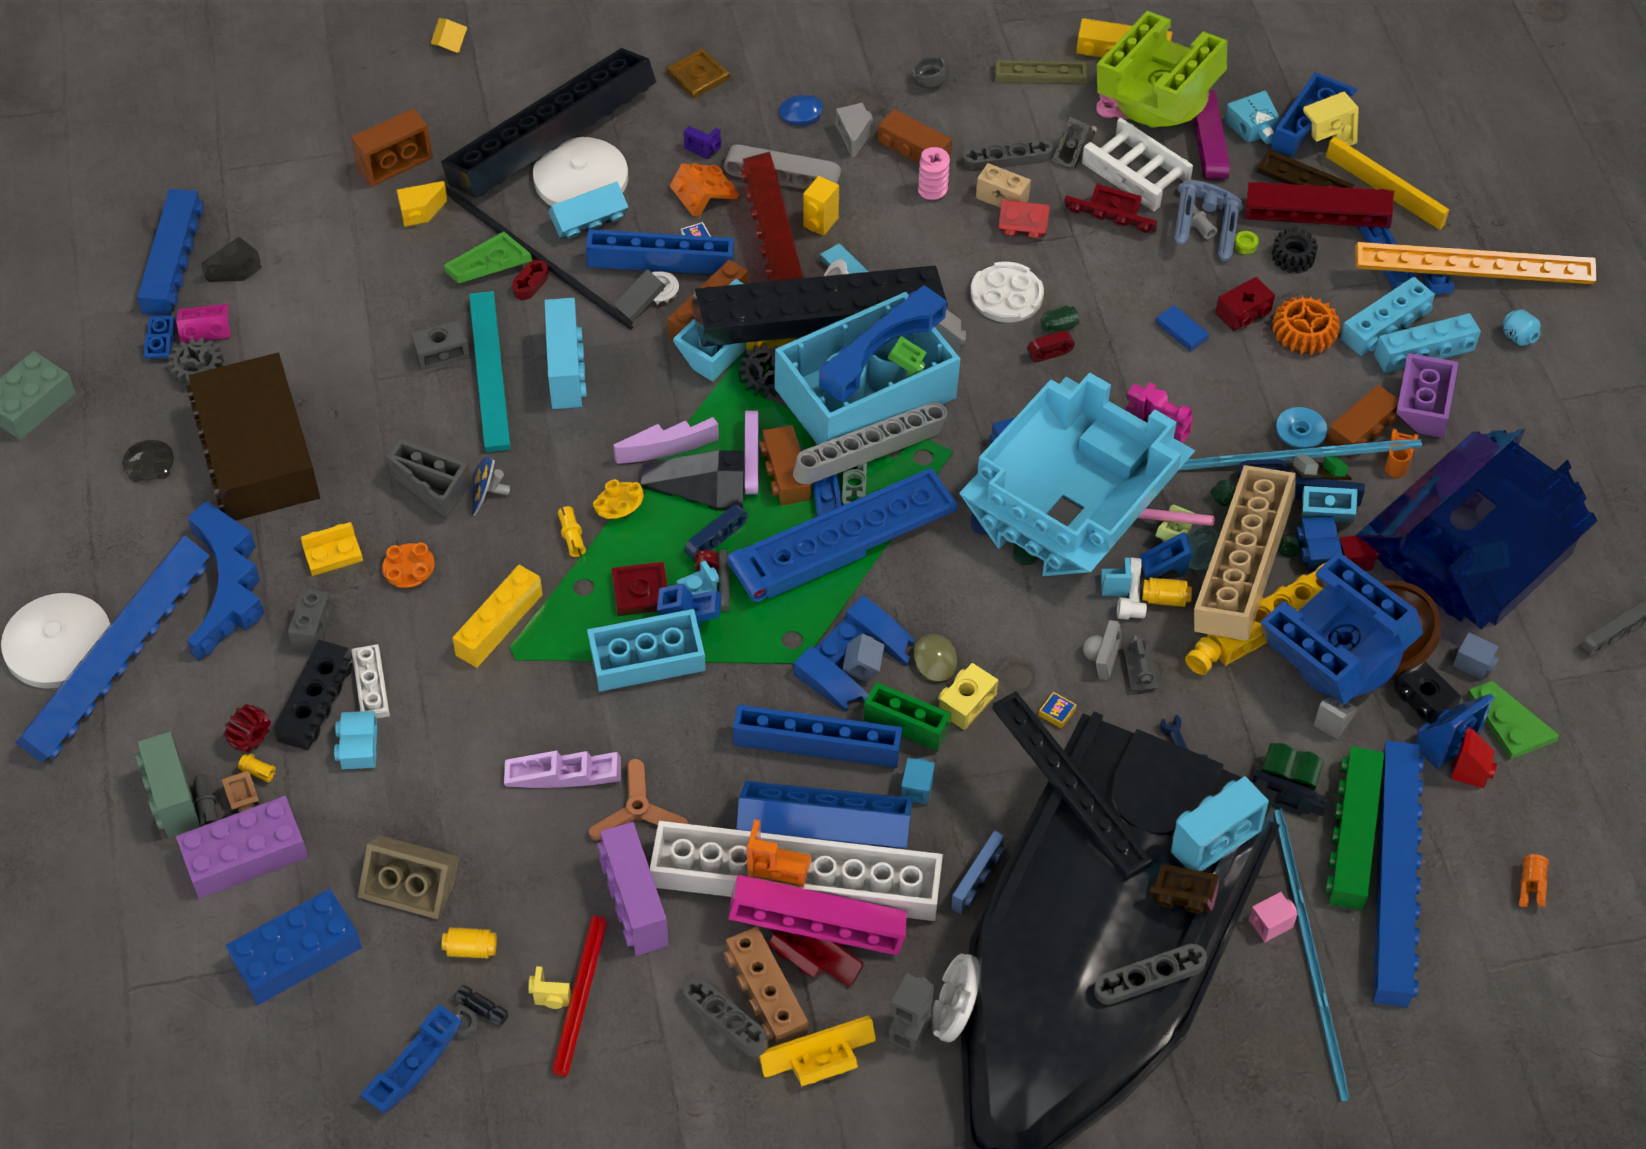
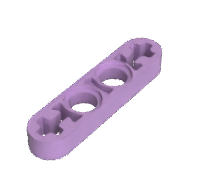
M745 411V494H758V411Z

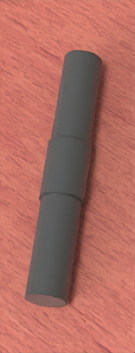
M719 550L717 552L719 563L718 589L722 595L720 611L727 612L730 610L728 552L726 550Z

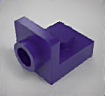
M691 126L684 130V148L708 159L721 147L722 140L720 139V129L715 128L709 135Z

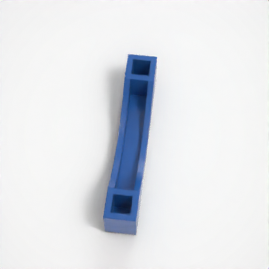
M925 285L917 291H913L904 302L894 306L889 314L882 319H878L868 331L859 334L853 343L848 347H843L837 356L830 361H826L819 370V386L842 403L860 388V378L863 369L870 357L878 349L890 341L900 338V336L929 332L945 319L947 301Z

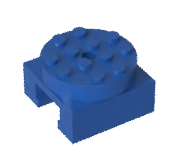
M1338 552L1315 572L1317 579L1324 583L1325 586L1299 611H1296L1283 601L1260 623L1268 645L1297 667L1300 676L1310 687L1325 695L1333 696L1345 705L1354 696L1369 693L1387 682L1399 667L1403 651L1423 634L1417 610Z

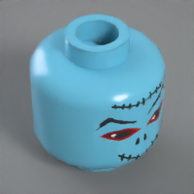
M1526 310L1512 311L1505 317L1503 321L1504 335L1517 345L1526 346L1530 343L1532 344L1540 337L1541 323L1539 319Z

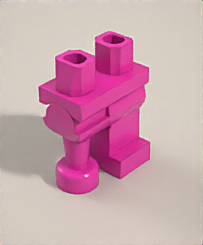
M1149 382L1146 388L1134 383L1127 393V399L1130 402L1125 411L1148 423L1149 415L1154 410H1157L1176 421L1174 439L1184 443L1192 431L1193 417L1191 416L1193 409L1186 405L1179 408L1168 402L1166 392L1163 389L1162 391L1156 389L1157 385Z

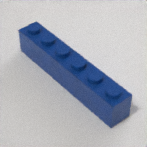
M169 189L137 296L142 314L171 316L174 306L178 304V290L184 283L183 273L184 269H187L189 265V251H192L194 248L193 237L199 230L198 219L204 212V202L200 201L197 190Z
M588 230L586 256L587 267L642 271L648 269L649 271L713 275L728 260L734 262L735 248L734 238Z
M737 705L733 725V745L893 768L898 767L902 727Z

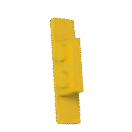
M868 1015L768 1048L765 1053L759 1056L764 1077L767 1078L793 1069L802 1087L858 1068L856 1057L851 1049L876 1040L872 1018Z

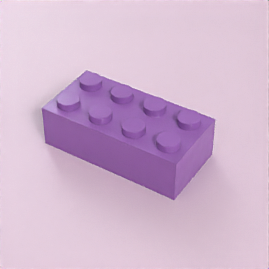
M286 796L176 836L199 899L308 858L303 839Z
M634 822L600 831L601 843H597L600 855L599 862L603 874L606 873L607 887L611 898L614 897L618 921L623 924V935L627 947H633L635 956L668 947L667 919Z

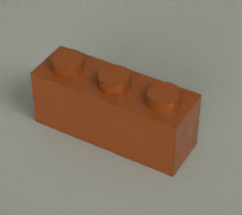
M895 109L878 125L877 142L917 163L921 159V153L930 147L942 148L948 153L949 157L951 156L952 138Z
M1377 385L1330 425L1326 442L1331 446L1369 443L1373 438H1379L1389 424L1392 426L1399 419L1400 416L1396 413L1399 399ZM1345 455V456L1350 459L1353 455Z
M793 425L763 430V441H759L761 456H766L767 461H765L767 476H772L773 479L771 481L773 497H778L780 506L809 501L811 484H801L793 477L796 459L801 452Z

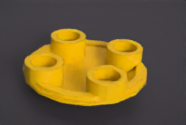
M610 480L605 484V490L594 500L593 507L600 517L606 519H617L635 511L644 498L643 489L638 482Z

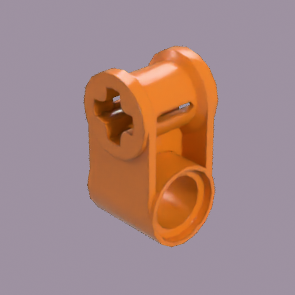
M1393 428L1390 441L1417 440L1418 434L1413 436L1399 433L1397 429ZM1391 444L1390 447H1393V446H1406V445H1403V444L1393 445V444ZM1415 448L1391 451L1390 449L1385 463L1386 473L1393 478L1404 477L1408 472Z

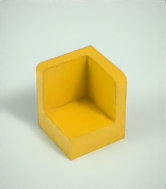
M439 18L431 44L458 53L467 27L448 19Z

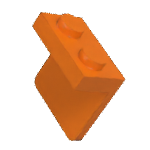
M681 164L670 184V188L692 216L700 217L710 198L737 199L739 193L734 188V184L725 177L722 169L716 165Z

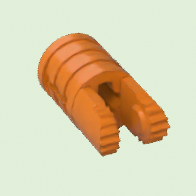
M1531 854L1524 856L1522 859L1520 907H1528L1530 891L1537 892L1536 901L1539 907L1546 906L1549 860L1544 856Z

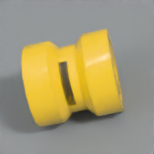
M1202 637L1196 643L1195 650H1191L1186 655L1185 662L1193 672L1205 675L1212 668V662H1216L1221 657L1222 650L1214 640Z

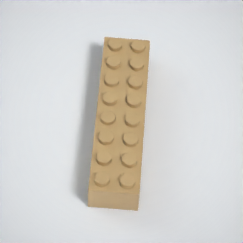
M1244 465L1194 608V632L1248 641L1295 498L1296 473Z

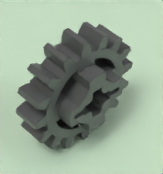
M190 338L189 344L182 341L180 342L181 348L174 347V354L168 355L170 361L168 362V367L172 378L178 379L181 385L187 381L188 386L191 385L188 375L222 367L224 362L220 347L218 345L214 346L212 340L205 343L203 338H200L198 342Z

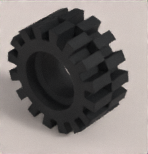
M1293 228L1292 232L1289 229H1285L1284 233L1281 231L1275 237L1271 254L1272 261H1275L1274 264L1276 266L1281 265L1280 269L1283 271L1287 268L1288 273H1292L1293 270H1296V274L1301 273V269L1304 272L1308 271V267L1311 268L1315 262L1318 248L1317 240L1312 238L1311 233L1305 235V230L1303 229L1300 232H1297V228ZM1295 248L1300 250L1302 253H1292L1287 249Z

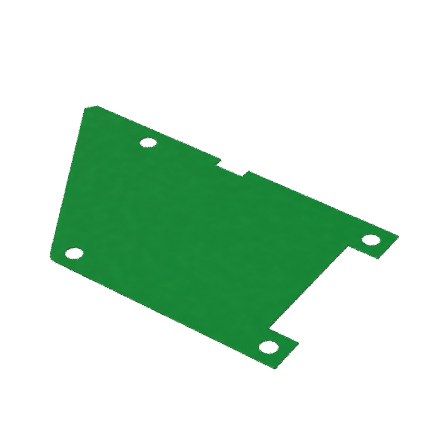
M744 353L737 358L687 422L692 427L713 417L718 423L719 440L691 451L657 460L662 461L718 450L745 451V411H758V494H745L744 481L743 510L748 513L747 521L739 530L712 550L716 553L719 550H726L728 556L735 550L746 548L817 517L812 484L809 501L780 506L778 497H773L771 481L773 479L772 476H767L765 461H767L766 456H761L759 441H763V430L793 425L800 451L814 447L817 444L790 409L761 396V392L754 396V389L745 390L747 383H740V374H738V369L741 366L739 363L741 357H745ZM769 365L764 369L762 377L768 372ZM926 439L905 447L897 459L884 455L868 461L866 495L931 467L938 475L954 451ZM925 450L930 452L934 459L928 465H919L913 459L914 454ZM843 471L837 473L841 501L843 491ZM856 478L848 481V484L852 486H858L862 483ZM642 488L646 494L638 508L631 512L626 519L620 517L609 520L586 549V552L578 559L510 645L515 661L593 662L587 629L659 616L658 611L617 616L611 568L664 562L667 586L677 585V580L697 572L695 569L696 562L684 552L685 545L694 535L724 513L725 510H714L709 508L708 504L698 501L691 503L686 501V498L678 495L668 496ZM851 495V502L856 500L857 495ZM892 539L866 550V556L772 598L768 599L766 597L759 602H753L728 564L730 610L727 612L720 611L719 618L701 621L699 628L705 653V663L794 664L810 646L816 647ZM580 580H589L593 583L594 590L589 595L580 596L574 592L573 586ZM796 632L802 636L803 642L798 648L790 649L783 645L782 637L786 633Z

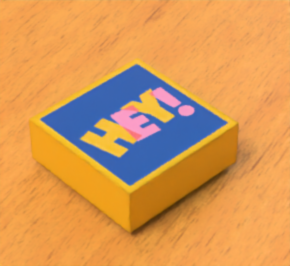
M1053 692L1039 710L1038 716L1062 729L1075 712L1077 705Z

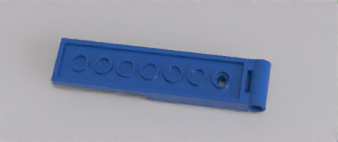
M931 467L746 548L735 550L727 557V563L753 602H759L766 597L768 599L861 559L866 556V550L957 511V503Z

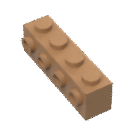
M758 926L726 939V951L723 952L725 961L729 968H735L738 974L736 976L737 984L742 992L746 991L750 997V1000H748L749 1007L753 1015H759L763 1022L761 1027L766 1031L768 1041L772 1040L774 1046L807 1036L808 1020Z

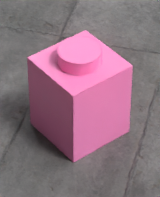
M1279 892L1252 906L1248 920L1262 940L1267 942L1294 927L1297 910L1293 902L1289 899L1287 900L1282 892Z

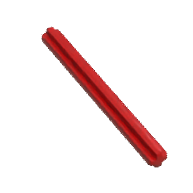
M594 915L591 917L552 1067L553 1074L556 1076L566 1077L569 1074L607 925L606 918L603 916Z

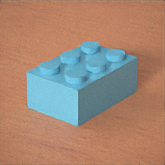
M1246 776L1237 782H1229L1219 794L1214 797L1208 796L1200 803L1198 808L1192 812L1186 811L1179 816L1176 821L1171 852L1187 869L1205 870L1262 830L1269 800Z

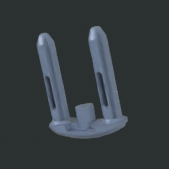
M1193 179L1184 181L1178 187L1181 196L1174 234L1176 243L1182 246L1188 241L1194 200L1196 197L1203 199L1202 209L1204 211L1213 212L1216 210L1217 205L1218 209L1224 211L1218 255L1222 262L1229 261L1233 255L1238 212L1243 208L1241 199L1221 187L1204 181Z

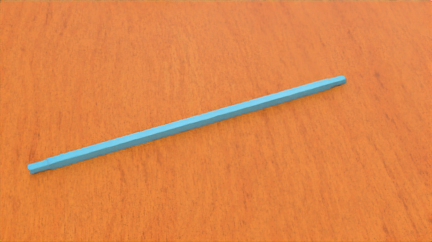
M1421 439L1395 440L1188 459L1179 470L1241 465L1247 460L1279 459L1287 461L1294 460L1295 455L1320 458L1386 452L1390 449L1391 451L1407 450L1408 448L1422 447ZM1391 444H1393V445H1396V444L1406 445V446H1393V447H1390Z
M1280 808V810L1274 811L1275 821L1280 825L1277 832L1293 902L1297 910L1298 924L1335 1083L1338 1087L1340 1100L1347 1101L1349 1100L1346 1077L1290 839Z

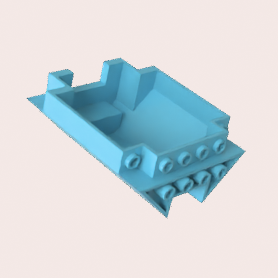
M1089 373L1080 384L1068 377H1065L1060 384L1050 380L981 454L978 462V473L959 493L997 548L1000 550L1009 541L1022 547L1030 555L1044 561L1042 576L1091 572L1195 452L1194 449L1174 439L1176 421L1154 410L1149 415L1148 423L1111 403L1109 401L1111 384L1092 373ZM1062 497L1083 508L1068 527L1047 515Z

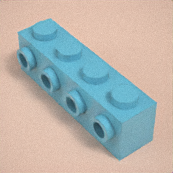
M1412 277L1344 322L1340 339L1360 356L1368 351L1372 352L1377 347L1379 336L1400 331L1404 327L1408 328L1419 317L1428 315L1433 308L1432 303L1435 294L1415 277Z
M1468 313L1379 336L1374 356L1383 372L1389 373L1405 368L1408 353L1443 359L1474 351L1481 330L1471 314Z

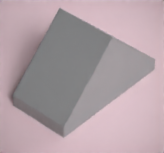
M1331 696L1322 700L1313 726L1338 739L1359 708L1349 702L1343 705Z

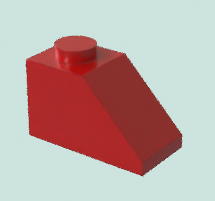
M1467 728L1455 758L1451 779L1484 788L1487 779H1493L1497 763L1492 762L1495 751L1473 729Z

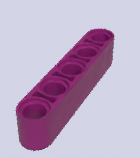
M1209 90V99L1205 108L1193 118L1204 180L1228 179L1230 164L1215 90Z

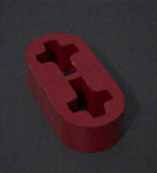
M541 260L531 261L512 282L513 295L517 299H530L549 278L547 264Z
M1061 331L1034 339L1027 346V351L1034 362H1041L1069 353L1074 348L1075 342L1069 332Z

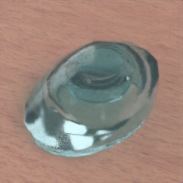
M1200 527L1187 536L1193 554L1188 565L1189 569L1201 571L1209 568L1220 536L1217 531L1210 527Z

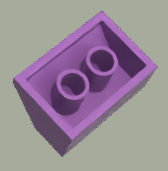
M1408 353L1396 413L1418 434L1444 438L1459 362Z

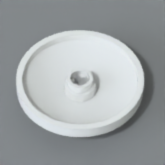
M589 137L569 138L561 143L558 148L550 150L535 162L533 168L534 186L538 195L550 206L614 182H618L623 193L628 182L627 163L622 153L616 147L603 140Z
M57 593L40 597L23 606L7 623L1 640L3 658L11 673L20 681L38 688H59L108 628L110 621L105 611L96 602L85 596L72 593Z

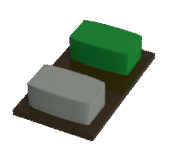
M1295 455L1294 463H1287V466L1301 478L1352 480L1347 474L1348 466L1337 457H1325L1323 465H1320L1307 455Z

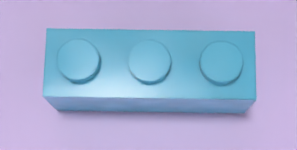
M614 182L551 205L548 213L559 238L567 236L569 239L579 235L580 231L589 228V230L597 229L605 221L611 220V222L621 220L625 217L624 214L629 207L618 182Z

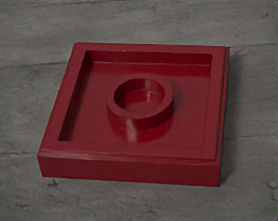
M664 562L611 568L617 616L657 612L659 588L668 587Z

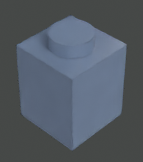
M1468 632L1457 653L1453 667L1483 680L1487 671L1493 673L1499 661V658L1495 656L1499 646Z
M862 633L847 644L842 670L865 682L880 672L884 644Z

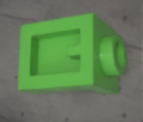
M900 336L887 358L908 371L904 378L906 379L922 371L925 366L922 360L927 352Z

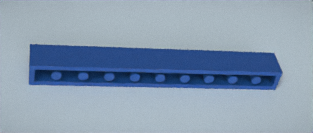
M183 536L38 712L15 743L41 763L48 757L54 759L63 748L60 742L65 736L70 738L77 731L80 725L76 722L82 715L86 718L96 707L93 701L98 695L103 697L113 685L109 681L115 674L119 677L129 665L126 662L131 654L135 657L145 645L142 642L147 634L151 637L161 625L158 622L162 615L167 617L177 605L173 601L178 595L183 597L192 586L189 581L193 576L198 578L207 568L204 562L210 555L187 536Z
M1386 740L1382 751L1384 752L1379 802L1373 1003L1408 1007L1412 997H1417L1419 981L1414 979V971H1417L1419 966V954L1415 953V945H1418L1420 938V928H1415V919L1418 920L1420 916V903L1416 902V894L1419 895L1421 878L1416 877L1417 869H1420L1422 854L1417 852V845L1421 844L1422 828H1418V820L1420 821L1422 818L1423 804L1418 803V796L1421 797L1423 792V780L1419 779V773H1422L1424 756H1419L1420 745Z

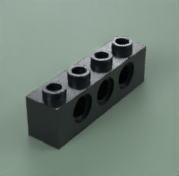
M322 640L317 641L273 727L279 743L308 751L312 742L317 741L320 735V726L324 719H328L332 709L331 704L334 698L340 695L345 676L350 675L353 669L354 662L351 659L349 648Z

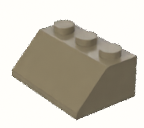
M379 835L367 844L357 898L439 919L455 883L459 856Z

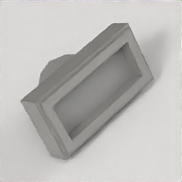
M1109 620L1104 637L1099 635L1091 636L1086 639L1083 645L1085 656L1089 660L1096 662L1098 678L1102 680L1110 678L1122 641L1121 628L1118 621Z

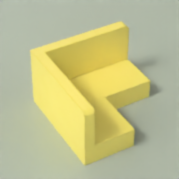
M1345 92L1304 107L1303 112L1312 121V137L1316 142L1332 136V138L1337 137L1349 146L1357 143L1359 107Z

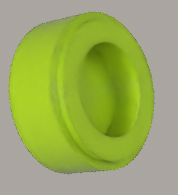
M1241 231L1235 236L1234 248L1241 254H1252L1257 250L1259 239L1253 232Z

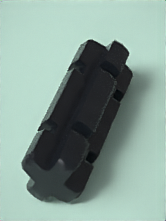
M466 985L460 986L455 993L458 1002L463 1005L468 1004V1008L486 1019L491 1018V1022L498 1026H502L509 1016L506 1009L501 1006L496 1007V1003L477 992L473 993V990Z

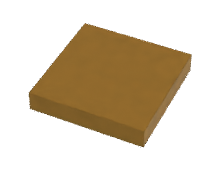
M703 48L666 67V74L693 99L730 80V73Z

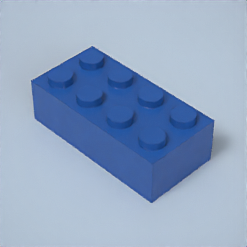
M331 889L324 891L225 945L231 962L257 1006L362 948L355 927Z

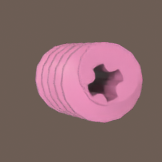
M930 147L921 153L918 193L927 200L940 199L948 190L950 157L942 148Z

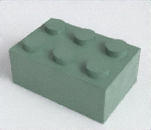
M32 351L0 378V427L18 440L23 439L76 394L70 375L37 352Z
M171 731L138 741L140 753L135 755L143 774L142 780L149 796V805L158 829H164L169 839L199 828V818Z

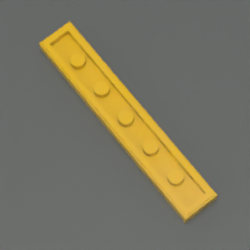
M1337 137L1330 140L1326 158L1375 189L1394 190V201L1438 230L1445 226L1449 212L1448 208Z

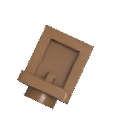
M249 770L221 779L232 812L238 811L240 813L260 803Z

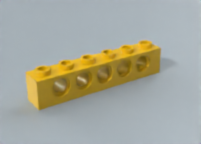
M1322 564L1321 566H1319V567L1316 569V571H1318L1324 564ZM1316 571L1309 575L1300 576L1287 587H1279L1272 595L1266 598L1262 597L1248 641L1211 634L1207 635V638L1214 640L1220 646L1222 655L1219 660L1224 666L1268 643L1259 622L1283 601L1296 611H1299L1325 587L1324 583L1317 579Z

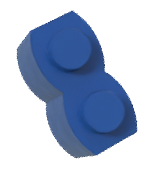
M1333 516L1301 518L1300 526L1296 527L1295 530L1296 540L1301 542L1302 545L1300 550L1301 562L1306 563L1308 571H1314L1322 564L1327 563L1338 552L1342 554Z

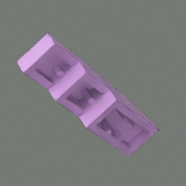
M712 417L690 427L685 420L664 431L657 424L613 444L615 461L617 464L644 462L697 449L719 440L718 423Z
M556 750L505 760L504 785L506 787L563 788L621 781V756L618 752L590 756L585 751L561 756Z

